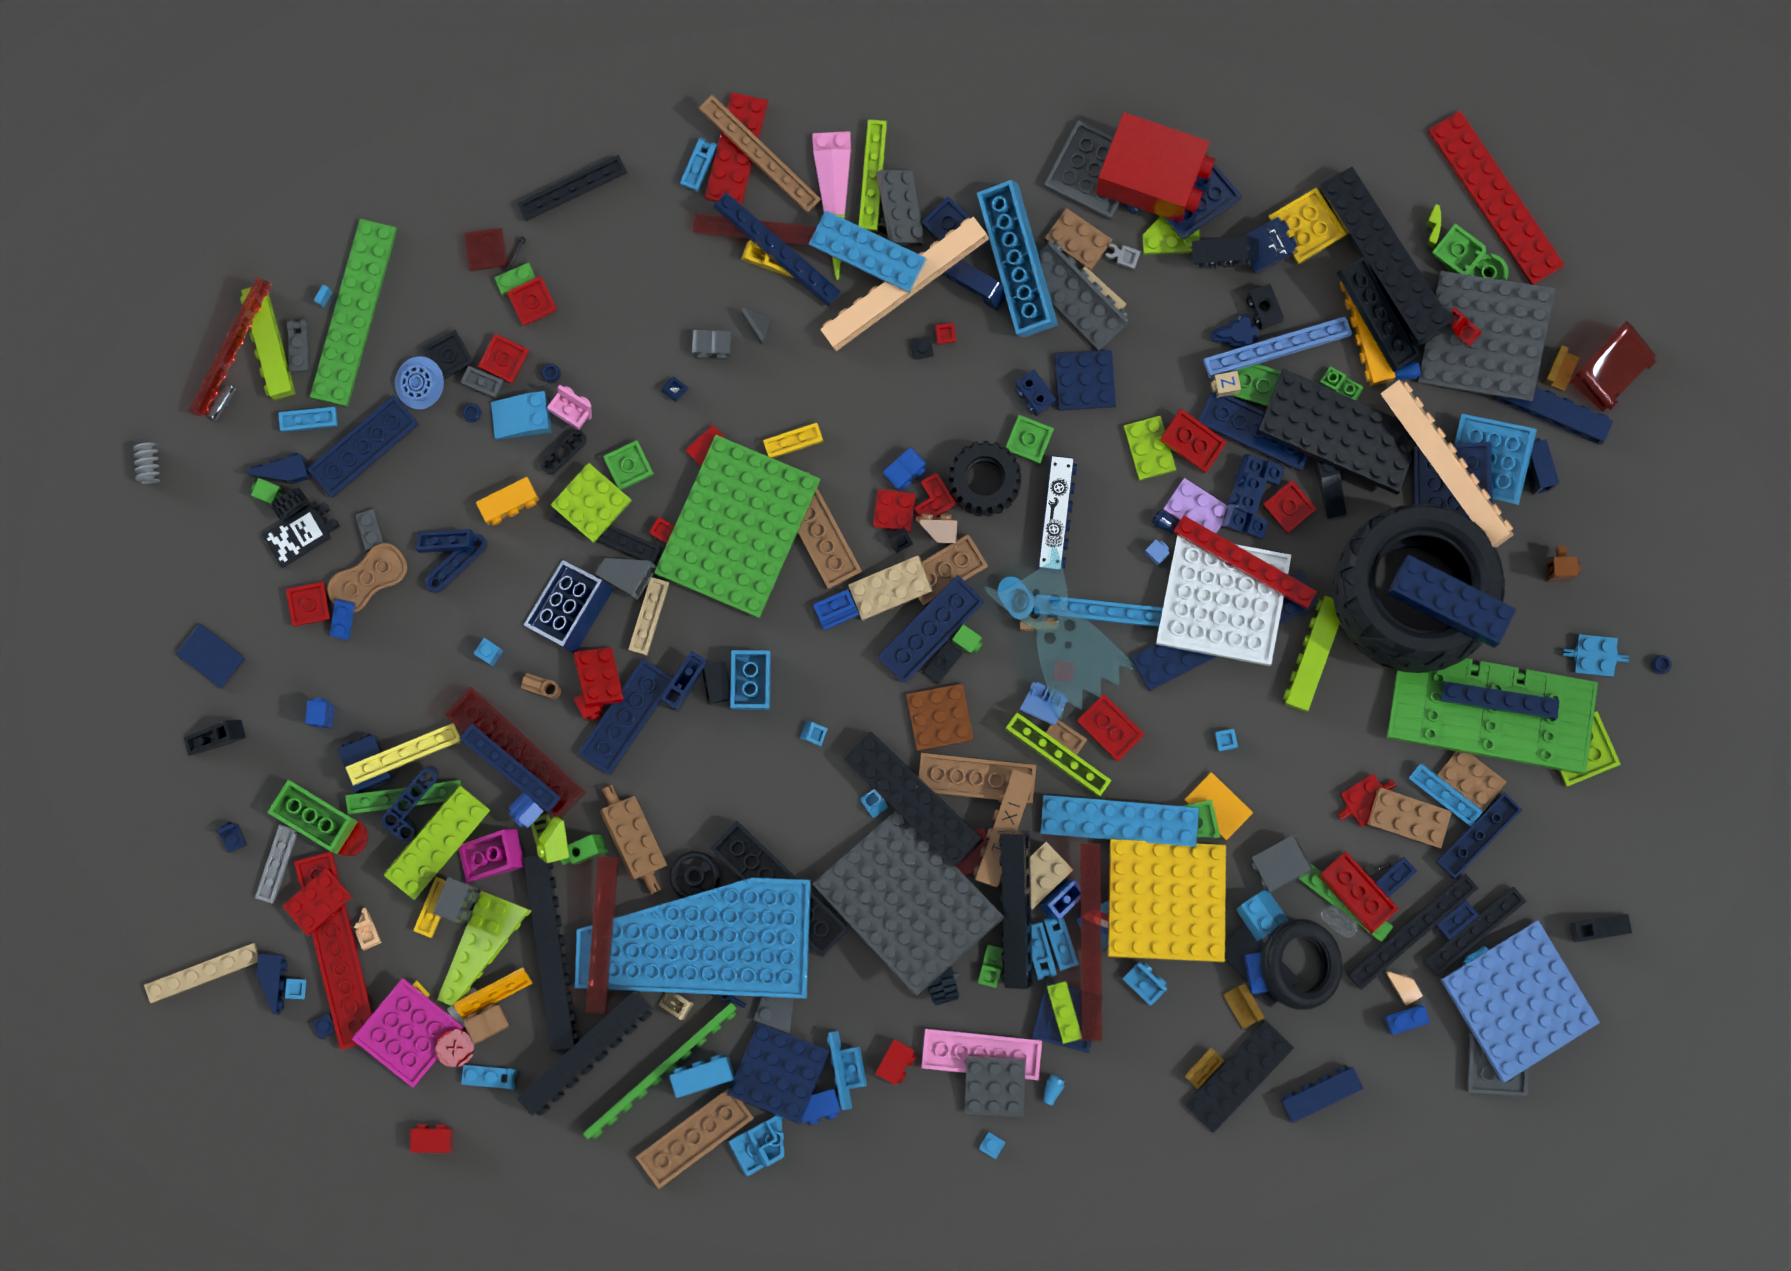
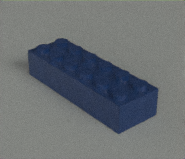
M1410 555L1403 560L1387 595L1493 648L1500 644L1516 611V608Z

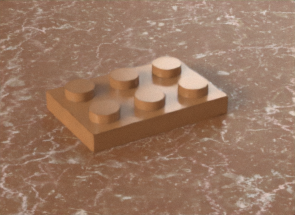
M1067 208L1045 237L1047 242L1049 240L1052 243L1056 241L1063 248L1062 252L1064 254H1069L1076 262L1083 267L1086 266L1090 271H1092L1109 247V244L1113 241V239Z
M1457 751L1454 752L1437 774L1480 807L1483 812L1507 782L1472 754Z

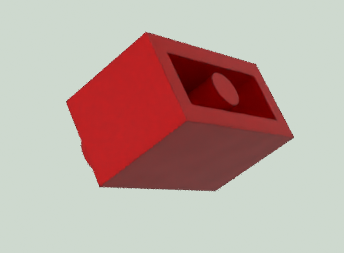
M894 1039L875 1074L894 1085L897 1082L902 1083L907 1074L904 1072V1069L907 1065L911 1066L916 1058L913 1054L915 1050Z
M417 1124L416 1128L411 1129L410 1153L453 1152V1128H448L447 1124H437L436 1128H428V1124Z

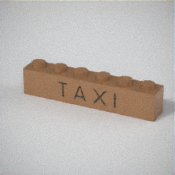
M1014 769L1012 774L1008 772L1005 781L1008 787L1006 792H1001L998 801L1002 803L1000 810L995 809L992 818L995 821L993 829L989 827L986 839H989L987 847H982L979 856L983 858L980 865L976 864L973 876H976L975 881L995 888L998 887L1002 874V867L999 864L1002 847L999 846V838L1007 830L1017 831L1035 780L1034 776Z

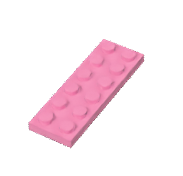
M925 1029L921 1068L966 1073L967 1055L1026 1058L1025 1079L1039 1080L1042 1041Z

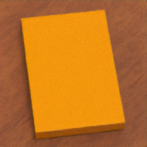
M1212 772L1184 800L1187 804L1212 800L1219 833L1225 840L1253 814Z

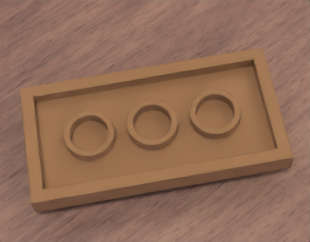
M969 534L922 561L933 592L923 595L918 599L922 606H925L956 575H959L966 581L988 568L986 561Z
M1378 788L1367 825L1441 849L1452 812L1384 788Z

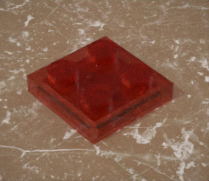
M502 228L464 233L470 271L508 266Z

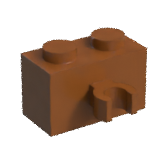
M1566 545L1556 547V557H1553L1546 563L1547 582H1570L1581 572V564L1578 562L1577 556L1566 557Z

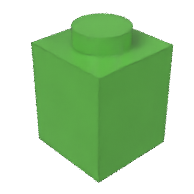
M258 478L257 482H254L252 485L251 496L272 505L274 501L281 497L283 489L280 486Z
M964 624L952 639V643L970 655L973 652L977 653L983 645L981 643L982 637Z

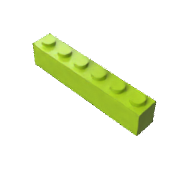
M264 284L241 290L243 296L240 297L242 306L246 307L247 310L245 318L247 324L251 325V340L253 343H256L257 349L254 351L257 360L261 362L262 367H259L262 378H265L266 385H264L266 395L270 396L273 400L295 395L296 392L268 289Z
M1324 596L1322 600L1318 599L1315 610L1318 612L1315 618H1311L1308 628H1311L1309 636L1305 635L1302 646H1305L1303 653L1299 652L1296 659V664H1298L1297 670L1292 671L1289 679L1292 682L1290 689L1286 688L1283 695L1285 706L1304 713L1308 712L1340 624L1334 607V599L1328 596Z
M1019 713L1015 714L1005 728L1008 733L1099 798L1112 781Z

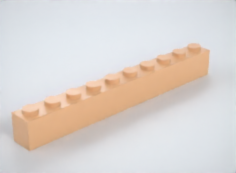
M974 216L971 219H965L956 230H950L941 241H935L931 244L929 250L919 253V255L926 257L927 260L910 293L884 281L880 286L871 288L869 294L865 297L856 299L853 306L840 311L838 317L834 320L830 319L825 322L820 330L833 348L838 351L986 242L989 238Z
M1398 380L1381 393L1382 397L1470 519L1485 531L1492 546L1497 548L1514 535L1511 531L1513 529L1512 525L1507 519L1505 521L1500 516L1502 512L1496 504H1491L1489 501L1490 495L1485 489L1481 490L1478 486V478L1473 473L1470 474L1466 469L1468 465L1464 459L1457 457L1455 454L1457 450L1451 442L1449 444L1444 439L1446 434L1440 427L1436 428L1433 424L1435 421L1433 416L1429 412L1425 413L1422 408L1424 406L1422 401L1412 395V387L1407 382L1404 383Z

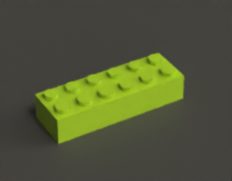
M459 784L384 872V876L415 900L489 813L490 809Z

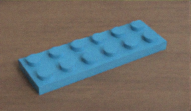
M825 211L809 242L811 247L910 293L927 260L926 257L828 211Z

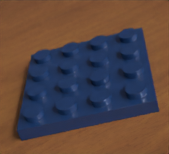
M1215 164L1208 180L1200 177L1197 180L1195 188L1203 191L1196 213L1186 210L1182 223L1163 217L1182 241L1242 198L1239 191Z
M1492 443L1453 444L1457 450L1455 454L1459 459L1463 458L1467 463L1468 467L1466 469L1470 474L1473 473L1478 478V486L1481 490L1485 489L1491 497L1489 501L1493 505ZM1414 446L1415 504L1425 503L1438 507H1448L1458 511L1469 521H1472L1418 446Z
M758 1022L727 1095L800 1125L830 1051Z

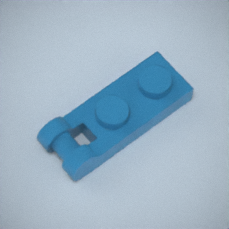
M699 138L681 179V186L698 192L718 144L708 143L705 139ZM702 149L708 150L707 154L702 153Z
M1049 917L1043 918L1060 971L1079 965L1064 918L1062 917L1060 920L1049 919ZM1059 924L1061 929L1053 931L1052 926Z
M1042 922L1032 925V961L1038 980L1044 979L1045 976L1051 975L1052 977L1057 975ZM1047 962L1048 968L1041 969L1040 963Z
M463 1065L461 1084L516 1089L515 1075L517 1076L518 1070ZM503 1074L507 1075V1082H502Z

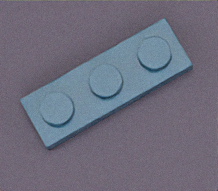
M326 407L279 412L280 431L291 432L338 427L337 408Z

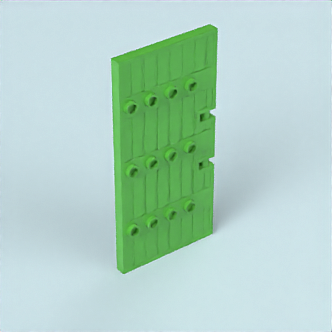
M1468 658L1449 668L1435 672L1407 673L1396 671L1386 739L1582 775L1586 774L1598 682L1528 669L1524 673H1520L1517 667L1480 661L1476 665L1472 664L1473 659ZM1471 671L1477 672V676L1471 675ZM1517 680L1523 681V684H1518ZM1446 681L1560 699L1558 718L1553 720L1440 702L1442 683Z

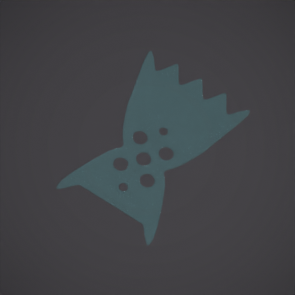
M1055 545L1052 546L1050 563L1007 590L1000 592L985 587L987 593L998 604L1023 623L1036 628L1040 666L1053 706L1060 720L1063 715L1064 701L1082 709L1083 689L1101 697V678L1119 685V666L1137 671L1136 666L1096 626L1077 613L1069 611L1067 607L1068 593L1065 576ZM1034 589L1039 590L1038 596L1032 594ZM1052 594L1059 596V605L1052 606L1049 603V597ZM1031 607H1037L1040 610L1038 618L1033 619L1029 616V609ZM1054 613L1057 615L1058 621L1056 625H1050L1047 622L1046 617L1048 614ZM1071 619L1075 622L1076 627L1073 631L1065 629L1064 623L1066 620ZM1047 632L1055 634L1056 640L1054 643L1048 644L1045 642L1044 636ZM1066 642H1071L1072 647L1070 649L1065 647Z

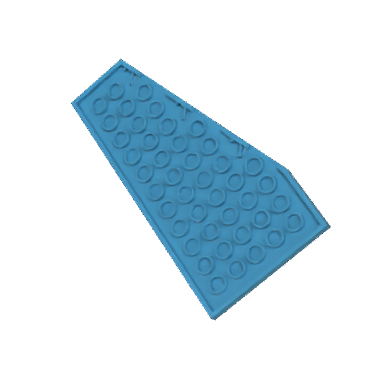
M750 878L577 929L575 988L807 998L811 880Z

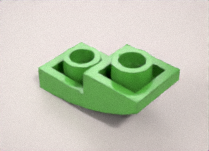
M1331 366L1320 381L1325 387L1354 400L1358 399L1364 389L1363 386L1348 379L1347 375Z

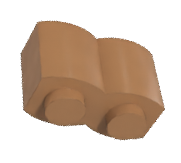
M493 1003L485 1007V1012L478 1015L476 1012L466 1017L468 1021L464 1022V1025L474 1044L480 1043L510 1027L501 1005L495 1006Z

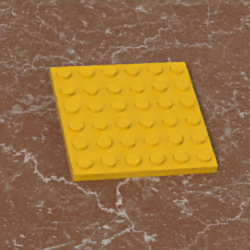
M1111 839L1107 957L1225 962L1226 845L1196 844V847Z

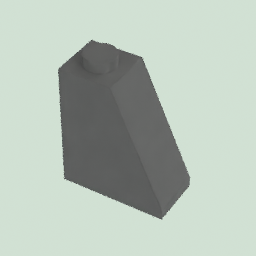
M605 558L598 565L595 575L638 600L652 578L656 566L646 560Z

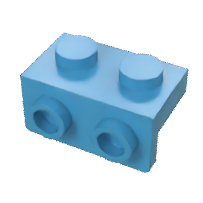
M1138 962L1122 980L1148 1005L1152 1006L1167 990L1165 987L1167 983L1159 975L1155 977L1151 973L1152 968L1145 962L1142 964Z

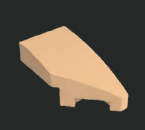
M367 908L362 909V915L354 927L360 946L364 951L382 943Z
M1391 971L1385 972L1404 1005L1407 1006L1423 996L1412 978L1405 974L1401 975Z

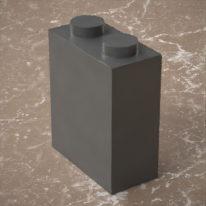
M1294 835L1252 857L1254 861L1252 866L1256 873L1260 872L1263 878L1261 880L1263 887L1266 891L1269 890L1273 893L1314 871L1298 839Z

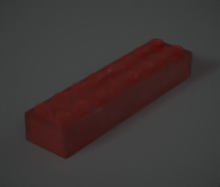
M470 687L445 714L463 733L473 724L559 795L561 800L550 812L554 817L558 816L562 819L586 793L474 688Z

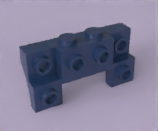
M1244 454L1238 475L1234 480L1235 485L1229 497V504L1222 526L1257 539H1263L1268 521L1256 516L1266 482L1279 485L1285 467L1270 460L1265 461L1254 455Z

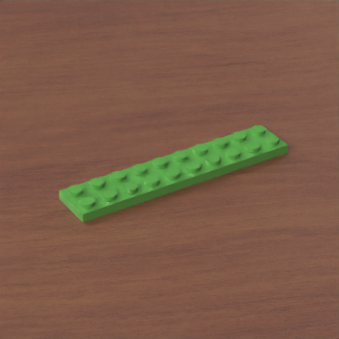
M363 219L359 220L311 391V399L344 407L349 405L397 233L396 227Z

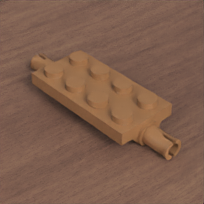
M613 785L602 789L609 805L601 809L600 814L631 881L638 878L644 880L650 895L660 891L661 888L654 874L655 871L666 867L667 864L636 797L633 796L622 801L619 800Z

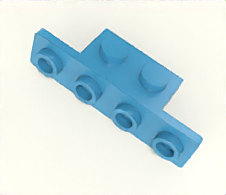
M839 1031L829 1032L827 1043L832 1053L831 1064L835 1070L834 1082L839 1092L838 1104L842 1111L852 1109L849 1089L867 1086L860 1047L842 1050Z

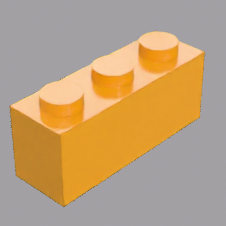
M525 477L477 501L476 504L485 522L488 525L492 524L494 526L501 523L502 519L507 516L513 517L517 515L519 510L525 507L528 509L535 506L539 498L529 478Z

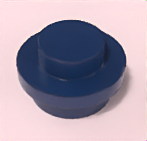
M548 364L542 369V377L546 382L554 383L559 380L561 372L555 364Z
M472 403L464 407L462 414L466 421L474 423L481 418L482 411L478 405Z
M1665 655L1656 656L1651 664L1653 671L1657 674L1668 673L1672 666L1670 659Z

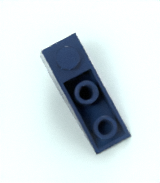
M298 453L289 454L286 459L271 460L269 464L264 466L255 465L251 467V470L246 471L252 478L288 484H296L311 479L310 473L307 470L306 459L302 454Z
M258 954L256 974L272 1013L280 1014L284 1009L282 992L285 991L286 979H284V971L288 969V960H286V956Z

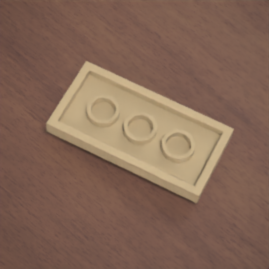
M919 556L910 558L848 585L863 621L933 592Z

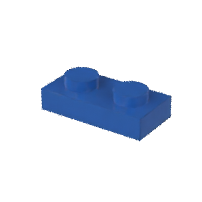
M339 598L335 600L330 636L345 640L350 639L355 602Z

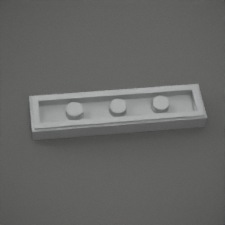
M279 824L255 895L256 899L272 904L275 903L298 831Z

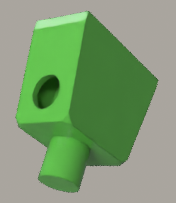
M589 835L567 845L569 858L562 859L561 862L563 865L570 862L572 864H581L609 853L603 836Z

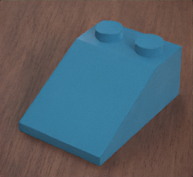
M545 391L526 393L491 402L495 440L552 433L550 413L547 410L549 405L548 396Z

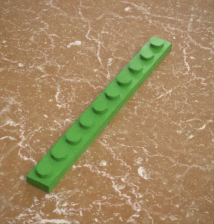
M730 1003L583 1133L587 1139L592 1137L596 1139L604 1132L602 1128L606 1124L611 1126L617 1121V1115L621 1111L627 1112L633 1106L631 1102L636 1098L640 1100L648 1093L646 1090L651 1085L655 1087L663 1080L661 1076L665 1072L670 1074L677 1068L676 1063L680 1059L686 1060L692 1054L691 1049L695 1046L698 1048L707 1041L705 1037L710 1033L714 1035L722 1028L720 1024L725 1019L729 1022L736 1015L735 1011L738 1008L733 1003Z

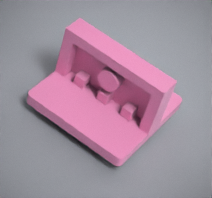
M559 385L557 387L558 393L548 405L547 410L579 430L587 419L590 420L592 418L590 401L583 396L579 397L574 394L571 388Z

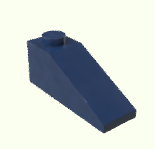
M691 650L660 700L679 712L708 660Z

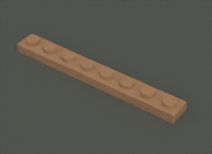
M713 95L699 107L698 110L807 214L820 202L821 199Z

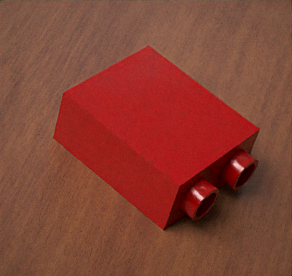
M1124 112L1098 177L1096 194L1182 223L1186 210L1196 213L1201 201L1203 191L1195 188L1198 178L1208 180L1216 158L1207 156L1210 141Z

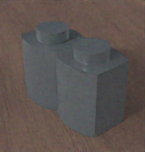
M693 330L692 353L694 356H697V359H708V357L714 356L715 359L726 360L727 357H731V331Z

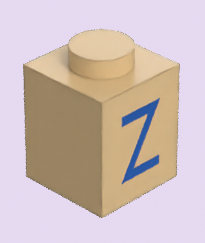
M1238 371L1214 376L1213 381H1211V389L1213 393L1216 392L1217 398L1240 393L1241 387Z

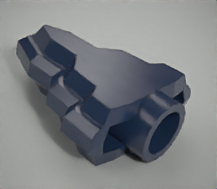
M1249 314L1239 315L1238 319L1230 321L1228 326L1219 327L1211 332V339L1221 344L1229 343L1233 348L1245 347L1253 344V340L1258 339L1257 325L1251 324Z

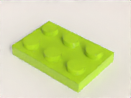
M1161 416L1124 425V431L1139 481L1176 471L1170 448L1159 441L1165 431Z

